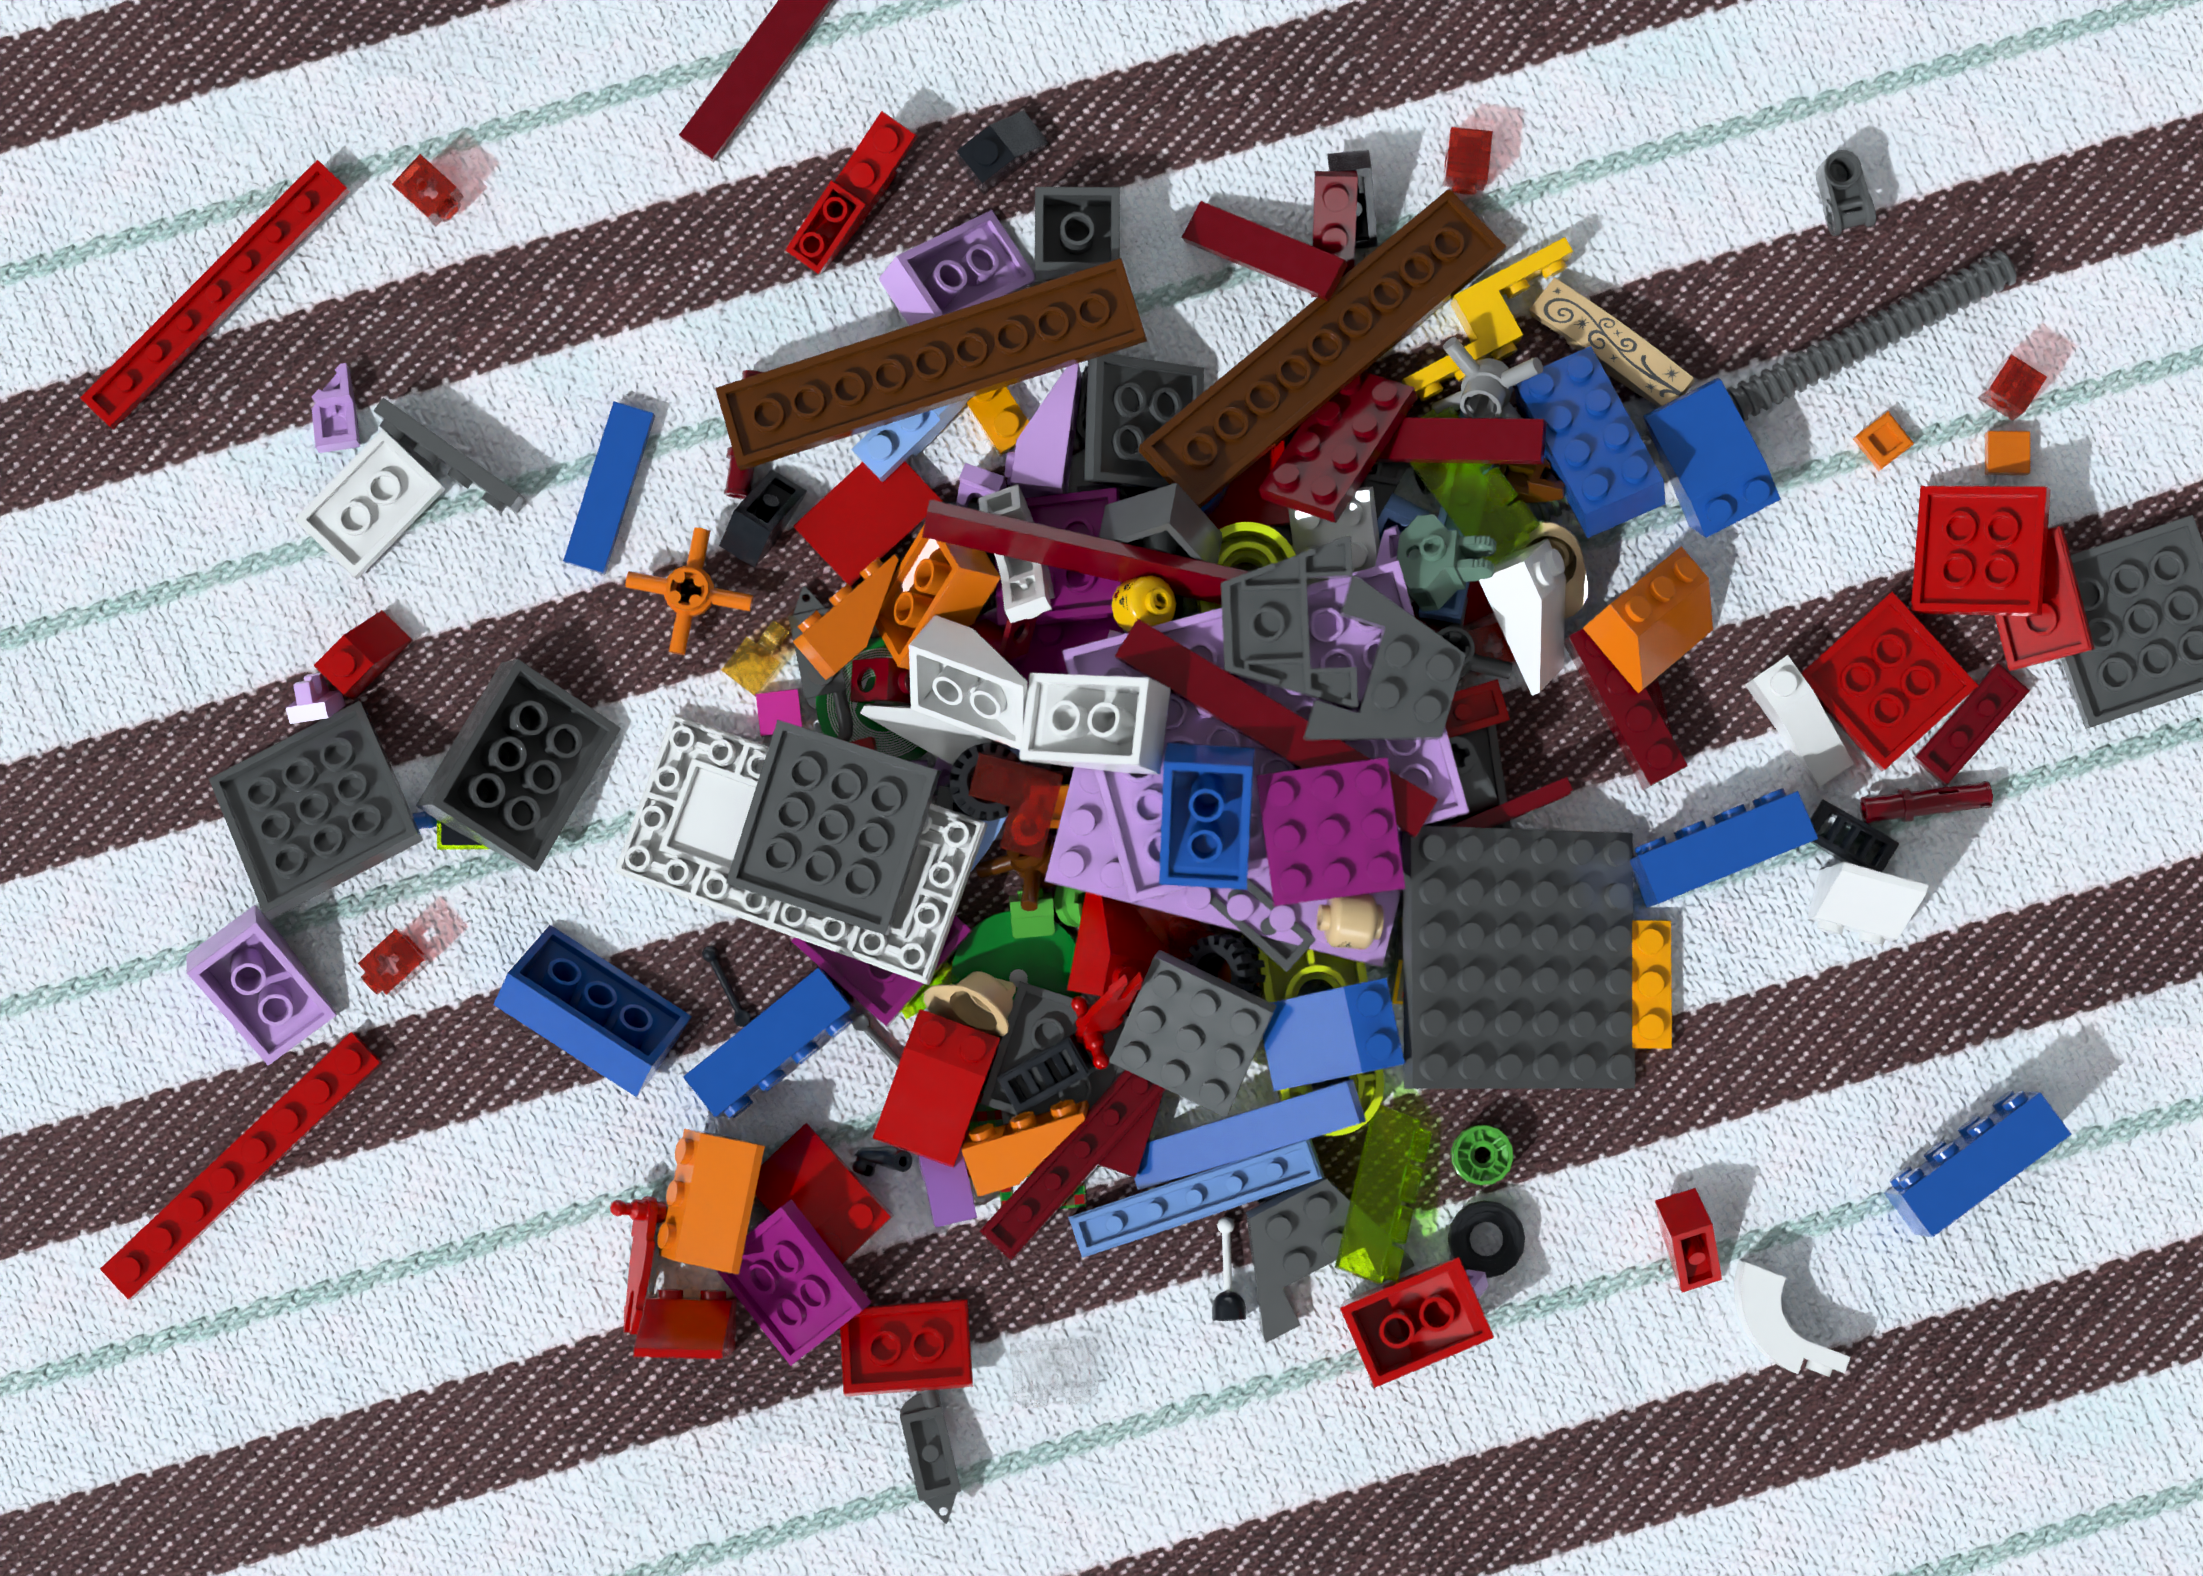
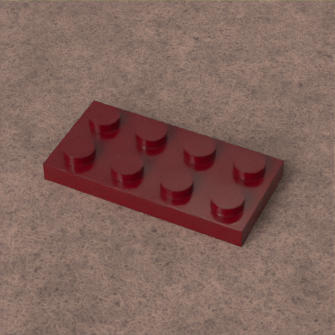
M1366 372L1361 373L1301 424L1260 486L1259 490L1262 499L1336 523L1416 401L1415 388Z

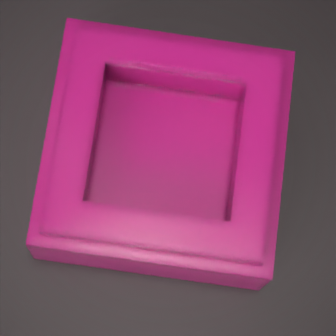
M798 689L756 694L761 737L773 736L777 720L803 727Z

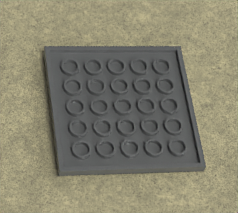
M1422 826L1417 836L1413 838L1402 831V864L1405 889H1403L1404 1089H1635V1048H1632L1633 868L1630 863V859L1633 858V833Z

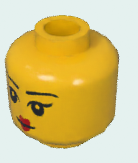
M1149 575L1127 580L1117 587L1112 598L1111 607L1118 625L1126 632H1130L1137 619L1151 627L1170 622L1175 615L1176 601L1174 592L1168 583L1159 577Z

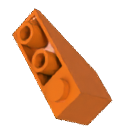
M895 555L884 563L879 557L876 558L859 573L864 580L858 586L852 589L847 583L829 599L833 605L829 611L822 616L816 610L797 626L803 633L793 643L825 680L836 674L867 647L899 560Z
M1073 1099L1064 1100L1050 1107V1111L1034 1115V1112L1031 1111L1024 1112L1009 1120L1010 1123L994 1128L993 1124H984L972 1129L969 1132V1136H966L961 1151L978 1197L1019 1185L1085 1120L1089 1108L1088 1101L1075 1103Z

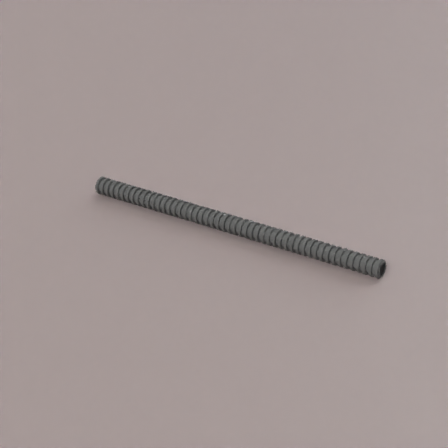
M1997 250L1992 254V258L1985 256L1981 259L1980 264L1977 262L1970 264L1969 270L1962 268L1958 271L1957 276L1954 274L1948 275L1946 282L1938 280L1934 283V288L1927 286L1923 289L1922 294L1917 291L1911 295V299L1906 297L1901 299L1899 306L1893 303L1888 307V311L1881 309L1876 313V317L1872 315L1866 317L1865 323L1858 321L1853 325V329L1849 327L1844 328L1842 335L1834 333L1830 336V341L1823 339L1819 342L1818 347L1811 345L1807 348L1806 353L1803 351L1797 352L1795 359L1787 357L1784 359L1783 365L1776 363L1772 366L1771 371L1764 369L1760 372L1761 376L1758 377L1754 374L1749 377L1748 383L1742 380L1737 384L1736 389L1731 386L1726 390L1745 422L1749 419V414L1757 416L1760 414L1761 408L1768 410L1772 407L1773 402L1780 404L1784 401L1785 396L1789 399L1794 397L1796 390L1802 393L1807 389L1808 384L1813 387L1819 383L1818 379L1825 381L1830 378V373L1837 375L1842 371V367L1851 368L1853 361L1860 363L1865 360V355L1872 357L1877 354V349L1881 351L1886 350L1888 343L1896 345L1900 342V337L1907 339L1911 337L1912 331L1919 333L1923 330L1924 325L1926 327L1933 326L1935 319L1941 322L1946 319L1947 313L1952 316L1958 312V308L1964 310L1969 307L1970 302L1976 304L1981 301V296L1988 298L1993 294V290L1999 292L2004 289L2005 284L2008 286L2015 284L2016 271L2014 265L2005 253ZM1646 429L1644 436L1640 435L1654 463L1658 461L1663 464L1651 434ZM1565 496L1563 499L1548 502L1505 501V507L1501 508L1497 505L1493 508V513L1484 512L1479 535L1494 538L1496 546L1500 547L1503 545V540H1514L1515 534H1520L1528 526L1540 521L1549 522L1550 516L1554 515L1557 518L1562 515L1561 510L1565 509L1569 512L1572 508Z

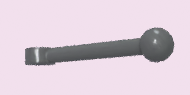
M864 1014L856 1015L852 1023L854 1029L864 1031L898 1067L901 1058L873 1030L868 1016Z

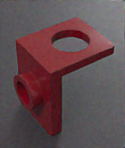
M1037 617L1022 619L1014 623H1010L1008 619L1005 630L988 619L968 627L973 628L999 655L1009 662L1028 653ZM1025 623L1022 634L1019 638L1015 637L1014 634L1018 627Z
M890 657L853 660L850 701L855 703L890 701L911 705L910 670L898 667L895 660ZM871 668L875 673L876 681L873 689L865 692L862 687V677L865 671Z

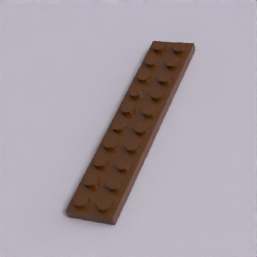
M1447 189L1341 277L1329 302L1317 297L1141 443L1138 452L1170 485L1177 483L1195 504L1202 508L1505 253L1507 246L1450 189Z
M1122 258L716 387L715 389L736 463L742 471L1147 342V338Z

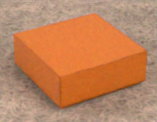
M1889 411L1853 438L1878 472L1914 445V442Z
M1987 431L1985 433V475L2027 476L2030 474V431Z

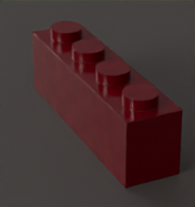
M1583 628L1569 635L1564 640V646L1642 789L1645 790L1687 767L1688 765L1673 739L1658 678L1641 692L1637 693Z

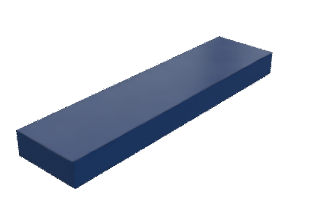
M613 401L563 559L565 563L603 575L606 574L655 419L654 413Z

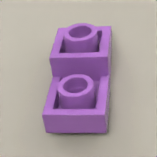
M961 1149L954 1168L918 1155L922 1179L925 1182L935 1228L977 1218Z

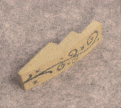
M1555 277L1529 309L1533 318L1565 337L1567 344L1577 351L1591 346L1607 375L1657 407H1661L1685 395L1695 382L1690 374L1661 351Z

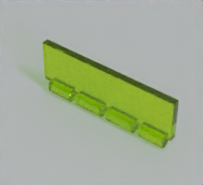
M1450 406L1438 414L1432 409L1421 418H1460V416ZM1410 462V465L1464 537L1485 535L1486 537L1494 538V541H1496V552L1491 556H1482L1484 560L1492 561V564L1495 566L1531 541L1528 534L1533 532L1540 523L1523 500H1519L1509 507L1506 506L1518 496V493L1498 467L1483 475L1482 472L1490 468L1492 464Z
M1381 1104L1375 1115L1370 1119L1334 1268L1376 1284H1382L1383 1278L1390 1281H1398L1404 1250L1391 1246L1392 1242L1406 1244L1414 1210L1401 1205V1202L1416 1203L1423 1169L1410 1164L1411 1160L1419 1163L1426 1162L1432 1136L1430 1131L1419 1128L1421 1120Z

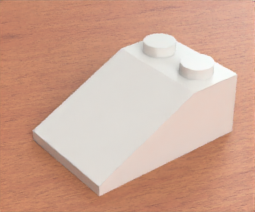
M1548 539L1504 556L1494 565V575H1492V578L1480 579L1479 581L1532 695L1540 693L1564 668L1565 565L1558 550L1552 548Z
M934 615L909 644L911 709L1021 750L1027 701V681L973 628Z
M1030 673L1019 759L1113 772L1160 775L1170 688L1150 678Z
M1842 862L1819 870L1807 919L1818 922V930L1842 935L1843 929L1860 933L1858 940L1861 942L1883 946L1885 940H1898L1927 894L1929 885Z

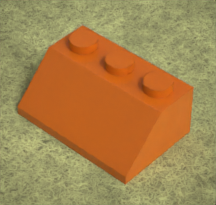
M924 525L894 573L875 622V626L897 666L909 670V644L934 615L967 627L974 624L977 615L989 596L995 591L997 583L1001 578L985 551L923 538Z
M1680 546L1586 624L1583 629L1637 693H1639L1713 631L1709 578L1683 547Z
M684 1129L683 1137L678 1141L675 1149L677 1167L674 1180L670 1182L666 1193V1202L668 1204L666 1220L658 1232L659 1256L681 1263L739 1275L765 1146L733 1137Z

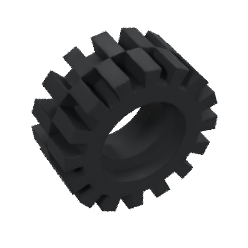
M984 743L965 750L955 760L950 772L949 788L954 802L963 812L979 820L994 821L1008 816L1019 807L1026 794L1027 776L1023 763L1014 752L998 744ZM983 765L996 766L1002 771L1005 778L1003 791L992 799L979 797L971 786L973 773Z
M1235 933L1211 935L1197 940L1198 945H1192L1188 951L1193 956L1185 957L1184 962L1218 977L1217 966L1220 958L1223 957L1230 967V984L1255 996L1261 995L1263 989L1258 987L1257 983L1265 982L1266 975L1259 974L1258 968L1265 967L1264 960L1255 959V956L1260 951L1257 946L1249 947L1252 941L1247 937L1240 938L1241 935Z

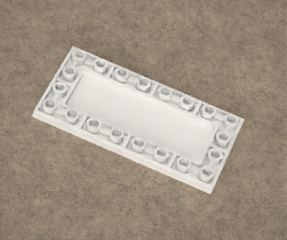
M672 713L614 873L930 985L988 824L931 803L889 936L726 884L769 747Z

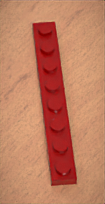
M317 159L80 399L114 430L350 193L348 188Z
M350 1032L109 1259L100 1270L128 1300L134 1299L383 1062L355 1032Z

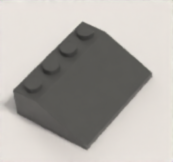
M519 659L502 662L416 804V807L456 832L533 872H538L621 727Z

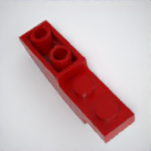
M881 111L836 180L830 181L785 251L821 275L857 231L898 173L896 169L918 138V135L887 113Z

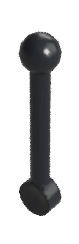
M706 946L702 951V957L705 961L710 962L735 1012V1024L739 1027H745L751 1022V1015L742 1009L717 959L719 956L717 948Z

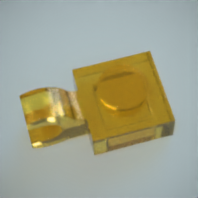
M773 620L757 644L746 637L721 671L756 696L782 664L772 655L790 632Z

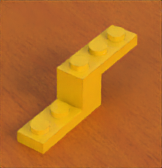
M1566 237L1453 296L1450 305L1471 342L1464 348L1476 362L1491 357L1501 361L1517 351L1515 345L1520 342L1523 333L1502 295L1506 294L1508 299H1511L1529 289L1531 286L1528 282L1543 274L1546 280L1564 271L1567 268L1565 262L1569 260L1573 253ZM1448 355L1404 378L1402 384L1414 387L1416 396H1419L1421 401H1425L1443 390L1442 383L1453 377H1456L1458 382L1463 381L1465 374Z

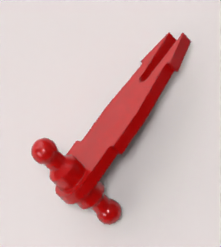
M1140 971L1130 982L1126 974L1120 977L1108 987V991L1089 1010L1087 1008V1000L1084 997L1076 996L1071 1001V1007L1078 1017L1075 1022L1077 1027L1075 1036L1078 1043H1083L1085 1050L1091 1052L1093 1064L1098 1069H1105L1109 1065V1057L1103 1049L1105 1044L1103 1036L1116 1029L1124 1020L1122 1015L1129 1008L1137 990L1142 988L1143 978Z
M644 1196L642 1200L634 1199L631 1203L618 1199L614 1200L610 1205V1212L614 1216L627 1215L633 1220L631 1231L633 1241L629 1262L626 1305H624V1332L634 1335L638 1333L651 1273L656 1223H663L666 1220L668 1207L664 1202H657V1199L651 1196Z

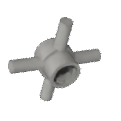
M1456 337L1446 341L1443 349L1465 376L1461 384V391L1432 404L1433 414L1437 418H1442L1461 409L1467 418L1500 417L1523 419L1509 402L1513 392V385L1542 373L1543 365L1541 361L1534 357L1509 369L1503 362L1496 359L1485 358L1476 362Z

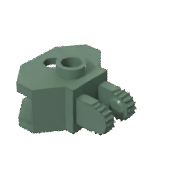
M1434 514L1417 516L1399 535L1396 561L1400 563L1408 595L1422 611L1439 610L1457 590L1466 589V582L1492 578V575H1494V564H1492V561H1488V559L1484 560L1482 556L1494 555V552H1496V541H1494V538L1486 537L1485 535H1479V537H1460L1457 530L1448 531Z

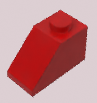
M381 610L344 634L313 666L343 695L355 700L413 639Z
M1696 1188L1655 1200L1660 1231L1681 1293L1722 1280L1713 1224Z

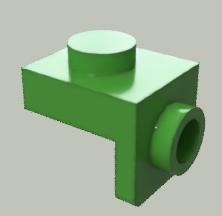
M1040 887L1038 908L1035 911H1025L1021 908L1023 888L1017 890L1018 895L1009 896L1012 935L1014 938L1049 936L1055 933L1054 907L1051 892L1043 893V888Z

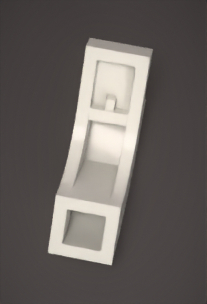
M1019 484L978 498L980 511L1034 523ZM994 554L1002 582L1004 611L1010 623L1022 619H1032L1039 616L1042 612L1051 610L1050 599L1055 597L1047 565Z
M1739 1261L1734 1280L1735 1306L1741 1325L1753 1345L1770 1361L1796 1374L1799 1373L1804 1358L1808 1359L1805 1368L1830 1377L1833 1369L1845 1373L1850 1360L1849 1356L1803 1339L1788 1325L1781 1305L1782 1290L1787 1277L1750 1263Z

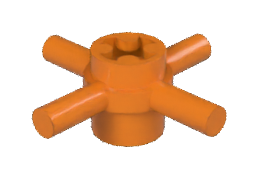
M694 527L686 566L675 569L667 578L628 571L626 577V588L662 594L668 606L676 613L668 651L674 654L685 655L693 617L705 613L712 604L751 612L754 595L715 588L712 578L703 570L711 532L703 528ZM686 580L694 582L697 587H702L700 596L697 594L692 595L689 603L681 601L682 596L680 594L682 589L680 584Z

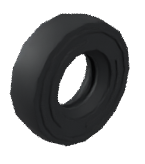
M1483 1200L1468 1204L1456 1214L1450 1224L1447 1241L1451 1256L1453 1258L1460 1257L1465 1270L1485 1272L1486 1278L1503 1275L1516 1266L1524 1251L1525 1234L1521 1221L1511 1209L1498 1202ZM1484 1222L1493 1223L1498 1226L1503 1236L1502 1246L1499 1251L1489 1256L1476 1253L1470 1243L1472 1230L1478 1224Z

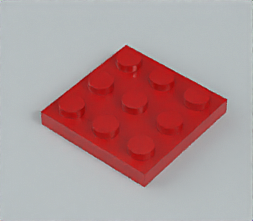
M1920 486L1911 611L1915 614L2042 616L2051 490L2048 487Z
M1893 592L1884 597L1801 672L1814 691L1821 706L1881 772L1886 770L1978 687L1977 683Z

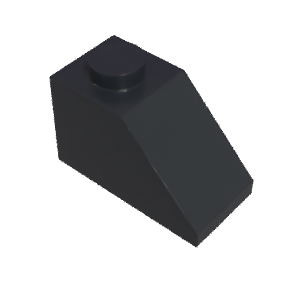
M1023 110L989 125L956 150L959 165L983 195H985L1049 146L1050 143Z
M1369 150L1327 154L1329 171H1357L1355 249L1378 247Z
M771 469L734 510L719 546L755 568L773 548L805 497L807 490Z

